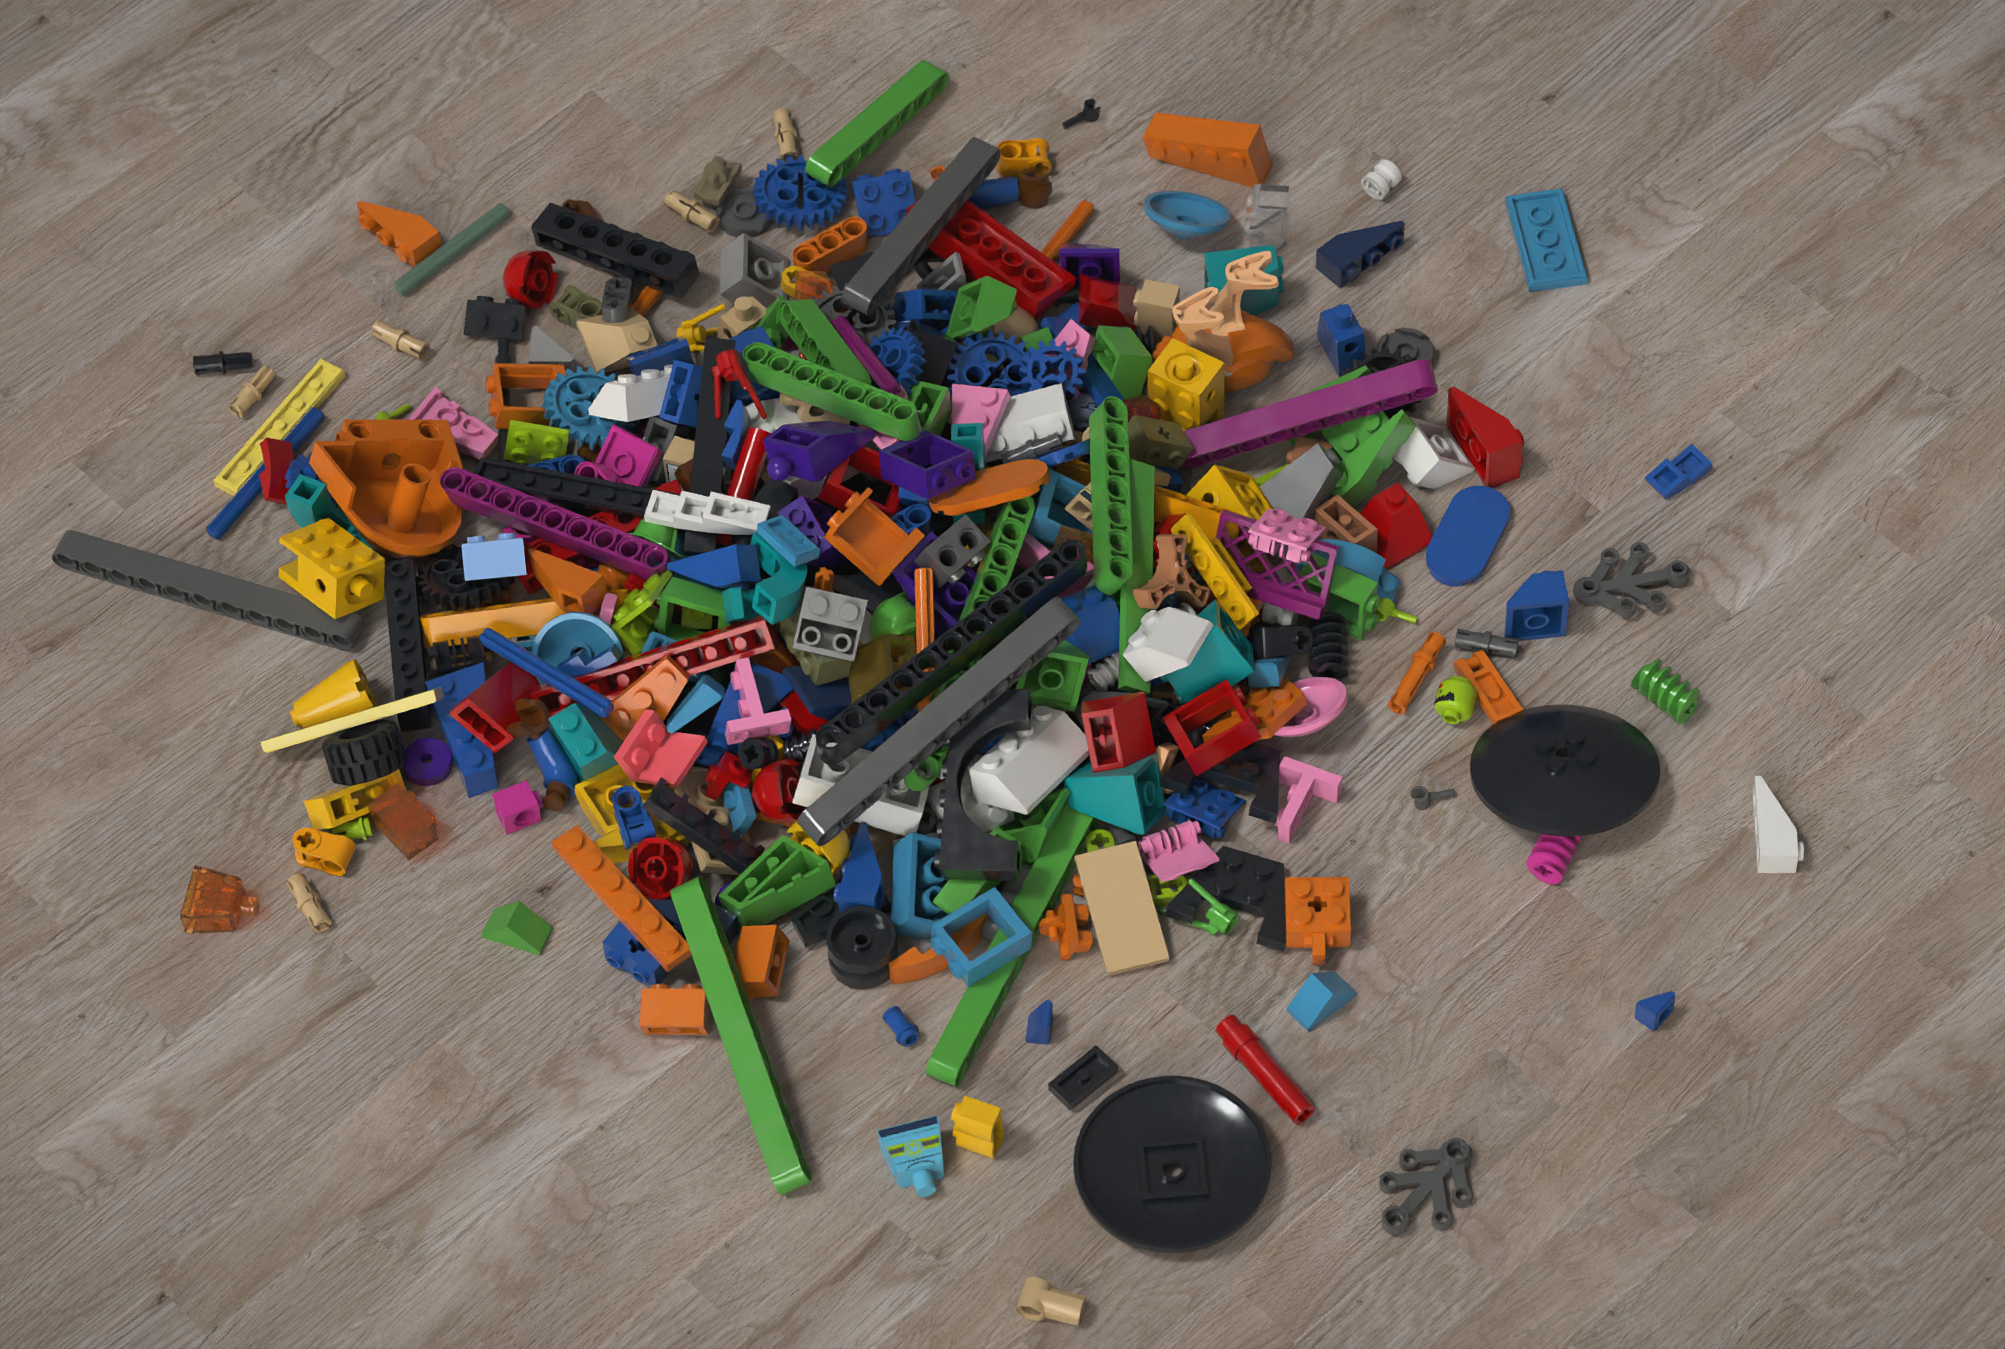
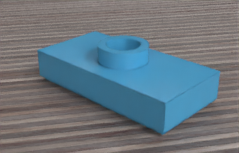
M783 515L758 523L756 532L794 567L819 558L820 549Z
M729 782L723 790L724 805L728 809L733 830L738 829L742 832L741 835H745L757 817L749 786L744 789Z

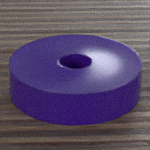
M421 738L409 744L405 749L407 761L403 765V771L405 776L414 784L421 786L435 785L442 782L450 774L453 766L449 747L441 740ZM426 760H431L430 763H423Z

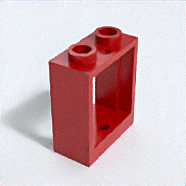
M862 446L826 475L818 495V499L846 511L848 508L845 506V503L855 493L840 485L847 465L892 486L885 506L869 499L885 515L890 518L900 512L903 507L899 503L898 498L899 486L881 478L879 452L866 446Z
M1227 679L1162 717L1196 776L1262 738L1255 727L1260 724L1257 716L1251 707L1247 710L1244 709L1243 706L1248 704L1239 687L1233 690ZM1234 706L1242 721L1199 747L1194 748L1187 734Z

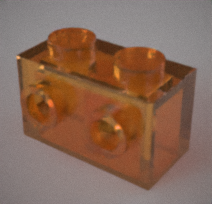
M398 783L367 804L371 821L408 861L439 840L436 830L438 822L435 816L429 810L424 811L419 806V801L410 790L406 792Z

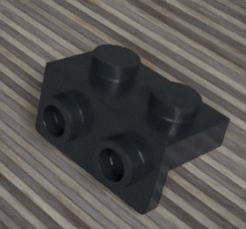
M477 296L476 300L467 299L463 335L491 339L507 337L511 341L523 342L526 315H530V308L522 305L517 299H505V303L494 302V298L488 296Z

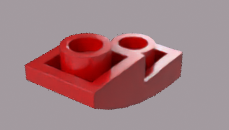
M266 437L260 443L266 468L259 475L265 501L287 505L285 495L289 489L285 486L288 480L284 478L291 461L294 459L291 442Z

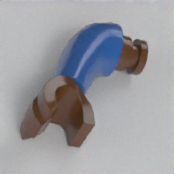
M1029 167L1018 174V181L1015 176L985 179L968 200L980 209L1017 202L1018 199L1020 204L1025 207L1039 208L1047 204L1048 197L1052 193V182L1049 181L1048 175L1036 177V169Z
M523 698L517 700L514 707L521 721L509 724L506 731L517 738L528 737L527 742L544 777L543 785L547 789L542 801L543 805L553 811H562L568 797L575 795L574 791L575 785L578 784V775L548 728L550 713L547 706L538 699Z

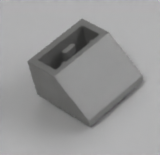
M806 587L793 648L854 662L868 600Z

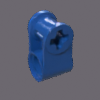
M622 786L616 789L612 796L614 816L625 849H631L632 845L640 843L645 838L656 837L652 820L646 810L642 808L644 804L637 789L631 786ZM625 804H631V805H633V806H631V807H629V808H623V807H622V806L625 805Z

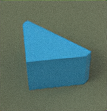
M1335 971L1311 973L1287 1007V1012L1309 1032L1354 998L1356 991Z

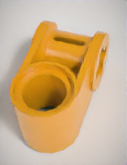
M1045 139L1005 140L997 146L1001 150V155L996 165V171L1002 177H1018L1021 171L1029 167L1036 169V177L1047 175L1052 170V163L1048 159L1050 146L1049 142Z
M301 828L295 832L292 838L293 847L296 850L295 858L299 865L323 871L333 876L345 875L356 849L355 843L345 836L334 835L313 828Z

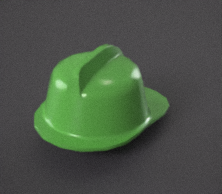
M643 518L635 531L629 533L662 546L666 549L669 556L677 560L685 558L676 552L678 528L645 522Z
M905 592L885 600L875 609L871 618L870 631L876 643L883 646L902 645L916 639L915 606Z

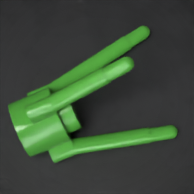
M1189 879L1188 883L1212 905L1206 914L1209 924L1194 919L1193 924L1190 925L1206 930L1213 936H1216L1219 931L1227 935L1238 922L1239 913L1226 904H1221L1194 879ZM1160 907L1158 912L1165 915L1166 909Z

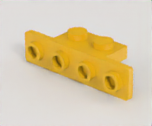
M1190 513L1184 515L1171 528L1172 534L1186 535L1188 537L1185 553L1239 630L1246 627L1259 614L1246 594L1252 589L1251 585L1220 540L1216 538L1209 541L1194 517Z

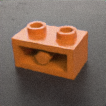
M777 925L742 926L740 939L736 943L735 963L748 998L778 997L790 939Z
M654 984L651 985V988H642L639 1026L644 1034L708 1035L710 1005L702 986L687 984L683 985V989H670L668 985Z

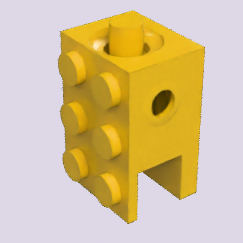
M1172 338L1147 371L1148 417L1179 423L1183 431L1205 425L1208 421L1215 422L1224 419V362Z
M1215 464L1186 494L1187 496L1236 511L1243 516L1258 520L1268 509H1274L1251 474ZM1240 527L1237 537L1244 534ZM1247 538L1236 543L1244 558L1255 553L1252 546L1248 544ZM1230 547L1226 548L1235 563L1238 562ZM1258 556L1247 562L1254 571L1262 573L1266 571Z
M330 518L321 519L279 537V542L298 556V560L279 567L278 578L335 620L384 599L385 558Z

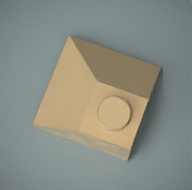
M632 308L629 318L623 322L608 323L603 321L602 315L577 320L576 322L595 373H599L601 369H604L606 373L627 368L629 364L626 357L657 346L648 320Z

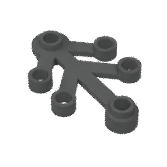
M1636 542L1631 546L1630 557L1616 577L1603 581L1609 570L1617 567L1619 563L1618 551L1613 548H1606L1601 552L1600 563L1590 577H1582L1575 582L1573 595L1581 605L1593 606L1599 602L1617 611L1624 618H1630L1636 613L1635 600L1647 605L1651 611L1659 612L1665 608L1666 595L1661 591L1649 593L1639 587L1666 582L1672 588H1682L1689 582L1690 570L1683 561L1675 560L1669 563L1666 569L1633 575L1639 565L1648 559L1649 548L1645 543ZM1642 551L1644 554H1636L1635 552ZM1606 557H1613L1614 560H1607V559H1605V558H1606ZM1618 591L1628 597L1618 599L1609 593ZM1658 599V600H1660L1661 602H1660V603H1654L1652 600ZM1628 605V606H1630V607H1632V608H1630V609H1625V608H1623L1622 606Z
M1451 1138L1440 1149L1424 1151L1406 1149L1400 1154L1399 1164L1408 1173L1396 1174L1387 1171L1380 1176L1379 1188L1385 1194H1393L1399 1187L1418 1186L1401 1206L1393 1205L1384 1210L1382 1214V1227L1387 1233L1391 1235L1404 1233L1408 1228L1409 1217L1430 1193L1434 1209L1432 1226L1438 1231L1449 1229L1452 1215L1447 1210L1443 1179L1450 1171H1452L1455 1186L1452 1191L1453 1205L1457 1208H1466L1471 1204L1472 1192L1467 1186L1465 1167L1472 1160V1149L1466 1141L1460 1138ZM1457 1153L1461 1155V1157L1453 1158L1450 1155ZM1410 1157L1413 1158L1415 1161L1413 1163H1407L1404 1161V1159ZM1438 1163L1433 1170L1412 1172L1418 1168L1419 1164ZM1392 1180L1395 1184L1387 1186L1383 1182ZM1459 1194H1464L1467 1196V1198L1464 1200H1460L1456 1196ZM1442 1216L1445 1217L1447 1221L1443 1223L1438 1222L1436 1218ZM1391 1221H1398L1401 1225L1393 1226L1389 1223Z

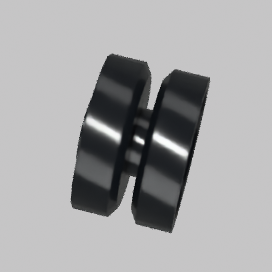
M858 906L848 908L836 915L828 925L826 934L828 962L831 973L840 983L850 988L865 990L878 987L890 979L889 963L898 957L897 936L893 922L884 912L874 907Z

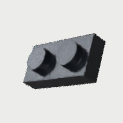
M1095 1045L1049 1082L1048 1090L1071 1111L1118 1073V1065Z

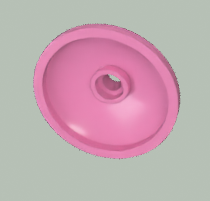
M1313 677L1292 682L1304 693L1307 704L1274 735L1280 737L1306 736L1316 733L1332 723L1342 713L1348 701V693L1344 684L1328 677Z

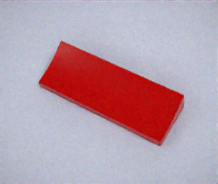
M969 200L928 247V249L943 260L948 259L955 252L959 253L965 276L972 281L988 276L1017 289L1014 299L1016 300V305L1032 315L1035 321L1060 296L1075 285V276ZM916 203L907 208L906 215Z

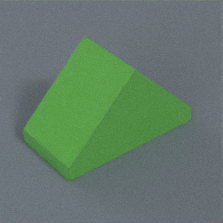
M521 901L495 908L481 935L482 938L541 955L553 928Z

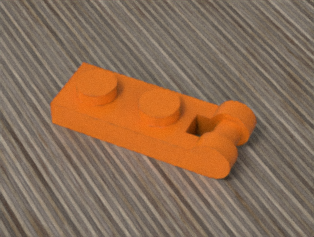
M1483 650L1472 653L1471 658L1466 660L1461 658L1453 662L1457 676L1467 678L1476 688L1478 693L1477 702L1492 724H1497L1523 713V708Z

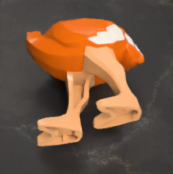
M1271 252L1255 253L1228 263L1225 271L1227 283L1220 292L1214 287L1206 288L1174 305L1172 311L1178 326L1172 333V337L1164 336L1162 342L1157 344L1152 358L1157 359L1171 339L1174 338L1223 361L1224 393L1234 392L1261 383L1268 376L1275 361L1282 363L1293 359V342L1286 332L1265 319L1241 311L1240 308L1241 296L1244 290L1272 289L1279 286L1276 276L1264 272L1265 268L1273 261Z

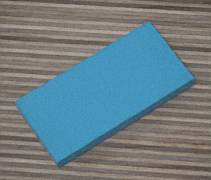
M1563 188L1505 196V205L1528 291L1536 292L1587 284V274Z

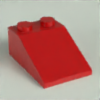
M1454 386L1448 388L1446 425L1474 466L1483 484L1494 488L1520 478L1521 464H1523L1522 446L1525 444L1521 431L1514 429L1509 419Z

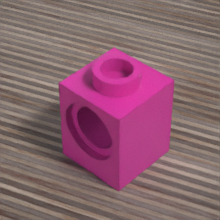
M527 780L492 794L495 812L507 835L542 821L539 810L544 807L542 799L537 790H531Z

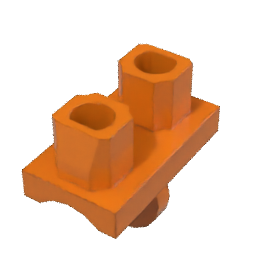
M1063 894L1061 896L1062 903L1054 908V910L1047 911L1046 918L1039 922L1038 927L1039 932L1044 936H1049L1051 942H1058L1060 960H1070L1074 952H1088L1093 944L1092 932L1077 930V926H1085L1088 921L1087 905L1073 903L1071 894Z

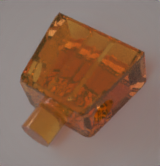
M194 866L180 914L185 933L234 932L237 929L240 915H258L260 899L258 897L246 896L241 878L208 868Z

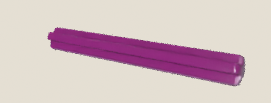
M839 315L837 319L832 320V326L881 390L894 395L900 393L901 387L898 385V382L847 319Z

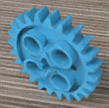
M577 366L575 373L569 368L566 369L564 375L558 373L555 380H550L543 397L542 409L546 410L544 418L551 419L549 426L569 430L568 443L574 439L578 440L579 448L584 443H588L590 450L594 449L595 444H599L602 448L613 424L619 425L633 433L638 420L625 422L589 415V408L605 383L614 381L616 375L613 373L607 377L605 376L604 369H601L599 373H594L592 366H589L587 372H584L580 366Z

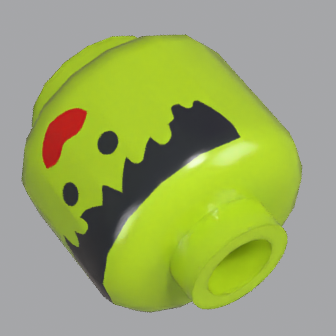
M1452 676L1442 681L1434 701L1435 712L1448 724H1458L1470 719L1474 713L1478 697L1477 690L1470 680L1461 676Z

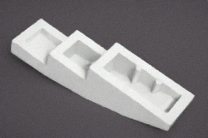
M653 490L644 514L645 522L707 533L753 535L757 531L758 523L767 520L771 506L711 492L710 496L707 497L682 491L681 495L677 496Z

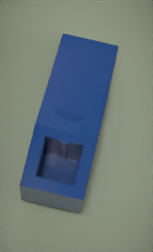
M861 822L857 834H853L851 837V854L843 862L842 881L836 884L834 890V901L838 902L840 913L848 908L858 906L874 907L881 910L885 897L882 875L866 822Z

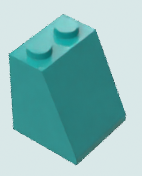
M1275 245L1204 253V289L1214 287L1220 292L1227 283L1225 271L1228 263L1248 255L1270 251L1273 261L1265 268L1264 272L1276 276L1279 286L1272 289L1244 290L1241 296V311L1257 316L1279 305V292H1284L1282 275H1279L1284 274L1282 256H1277Z
M1216 600L1211 602L1197 615L1200 618L1209 620L1214 626L1191 664L1160 676L1163 682L1169 681L1175 688L1174 693L1183 705L1226 679L1232 687L1255 671L1252 643L1236 627L1230 616Z
M574 703L548 719L555 739L567 755L581 782L618 764L614 756L624 741L597 713L582 704Z
M1156 753L1125 768L1093 773L1090 756H1088L1064 779L1063 789L1068 788L1070 791L1068 802L1071 809L1139 835L1146 834L1165 815L1166 806L1163 805L1165 796L1163 788L1160 787L1161 775Z

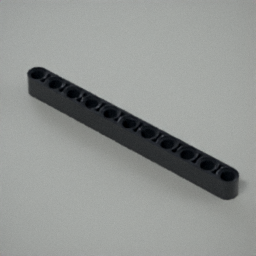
M1075 539L1062 542L822 726L816 734V744L820 759L829 765H835L845 760L1036 613L1047 602L1080 579L1088 568L1086 549L1083 543ZM1070 558H1078V559L1075 560V561H1069V560H1068V559H1070ZM1046 576L1054 577L1052 579H1044ZM1024 594L1030 595L1029 597H1025V598L1020 597L1021 595H1024ZM998 613H1007L1004 616H996ZM975 631H982V633L977 635L971 634ZM950 650H959L955 653H948ZM927 668H933V669H934V670H932V671H930V672H925V671H923V670H925V669H927ZM902 687H910L908 690H899ZM879 705H884V706H886V707L883 708V709H874L875 707H877V706H879ZM854 724H861V726L858 728L850 727ZM829 743H837L833 747H826Z

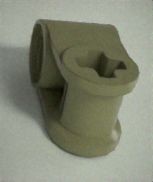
M568 285L564 289L562 297L557 302L553 301L549 305V311L559 322L578 330L577 320L602 315V303L599 299L582 292L577 287Z

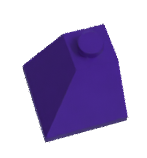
M1079 243L1061 244V267L1076 277L1074 286L1079 285L1081 274L1120 283L1119 248Z

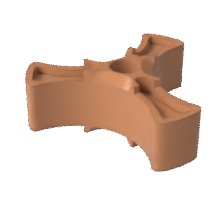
M1160 534L1156 536L1159 547L1158 568L1153 578L1148 580L1146 585L1133 589L1137 605L1140 608L1158 609L1166 596L1176 593L1184 603L1191 607H1203L1209 598L1210 588L1198 585L1196 580L1190 577L1186 569L1185 547L1188 537L1177 534Z

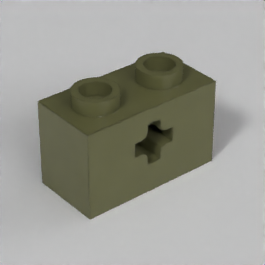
M1133 415L1128 422L1129 456L1133 460L1178 470L1194 449L1179 423Z

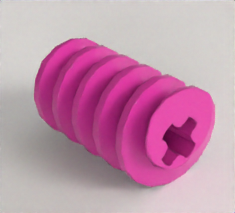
M1541 834L1537 838L1536 844L1527 859L1528 870L1534 877L1544 883H1560L1563 879L1562 875L1567 871V865L1572 861V855L1577 851V845L1582 841L1581 836Z

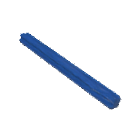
M315 407L310 408L283 439V441L291 442L293 455L324 421L321 410ZM264 462L206 527L207 534L216 540L220 539L260 494L262 486L259 475L266 469Z
M486 628L480 634L479 640L484 646L598 715L608 717L610 712L614 710L611 700L493 629Z

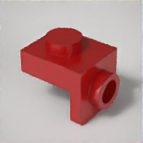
M725 752L716 766L712 764L705 775L704 781L708 783L705 796L716 801L729 782L744 789L747 788L753 770L742 766L739 757Z

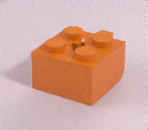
M1285 877L1286 948H1312V965H1325V948L1350 947L1349 877Z

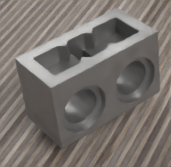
M965 514L926 547L914 561L920 568L926 567L933 570V582L938 588L942 587L947 581L953 585L966 573L963 568L968 563L974 567L986 556L983 550L991 541ZM961 541L965 542L968 545L969 549L965 548L961 544ZM940 559L945 560L948 563V566L942 564Z

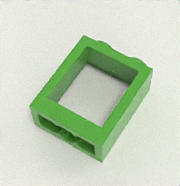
M1314 553L1312 554L1319 567L1328 563L1327 559ZM1308 562L1300 571L1301 576L1313 571ZM1336 564L1330 592L1359 606L1329 593L1331 599L1326 612H1334L1344 616L1347 620L1345 626L1348 630V635L1362 641L1368 631L1372 632L1375 629L1379 620V615L1376 614L1380 602L1378 582ZM1316 575L1305 580L1311 591L1321 593L1322 584Z
M672 577L657 597L656 603L660 605V611L656 616L654 628L658 629L657 633L676 641L706 632L672 623L674 604L718 616V628L734 623H726L723 591Z

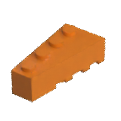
M1155 112L1143 135L1150 158L1261 190L1273 166L1261 126L1258 124Z

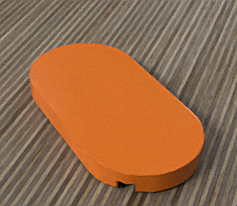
M1035 459L1018 460L976 471V479L930 498L928 501L931 510L937 514L939 511H943L944 515L948 516L960 515L1031 496L1040 490L1039 486L1041 484H1045V486L1048 484L1050 474L1046 463Z

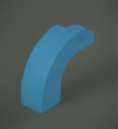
M1320 539L1321 541L1339 546L1336 564L1378 582V596H1380V600L1388 598L1393 602L1401 580L1383 567L1386 559L1354 543L1334 539ZM1320 550L1311 553V555L1314 553L1327 560L1329 559V553ZM1303 561L1301 564L1293 562L1299 572L1306 564Z

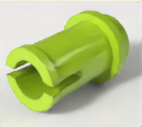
M360 816L358 817L359 820L346 822L332 828L333 834L346 832V834L341 835L351 840L363 838L365 841L368 840L369 836H373L369 817L363 818Z

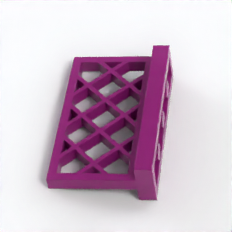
M1223 510L1220 515L1216 538L1220 540L1225 549L1230 547L1238 560L1236 565H1241L1242 568H1238L1252 587L1246 593L1247 596L1319 620L1329 608L1331 599L1329 592L1339 546L1316 540L1308 550L1311 553L1316 550L1329 553L1328 563L1319 567L1313 556L1310 555L1308 563L1313 571L1301 576L1293 561L1286 559V555L1282 558L1284 562L1274 567L1268 560L1265 552L1254 549L1255 553L1244 558L1236 543L1245 538L1249 541L1251 533L1248 530L1257 520ZM1230 521L1238 524L1244 534L1232 539L1226 529L1227 522ZM1281 543L1279 544L1278 552H1280ZM1258 556L1267 571L1261 574L1253 572L1247 562ZM1287 566L1295 580L1290 583L1284 582L1276 571ZM1316 575L1322 584L1321 593L1311 591L1305 580Z

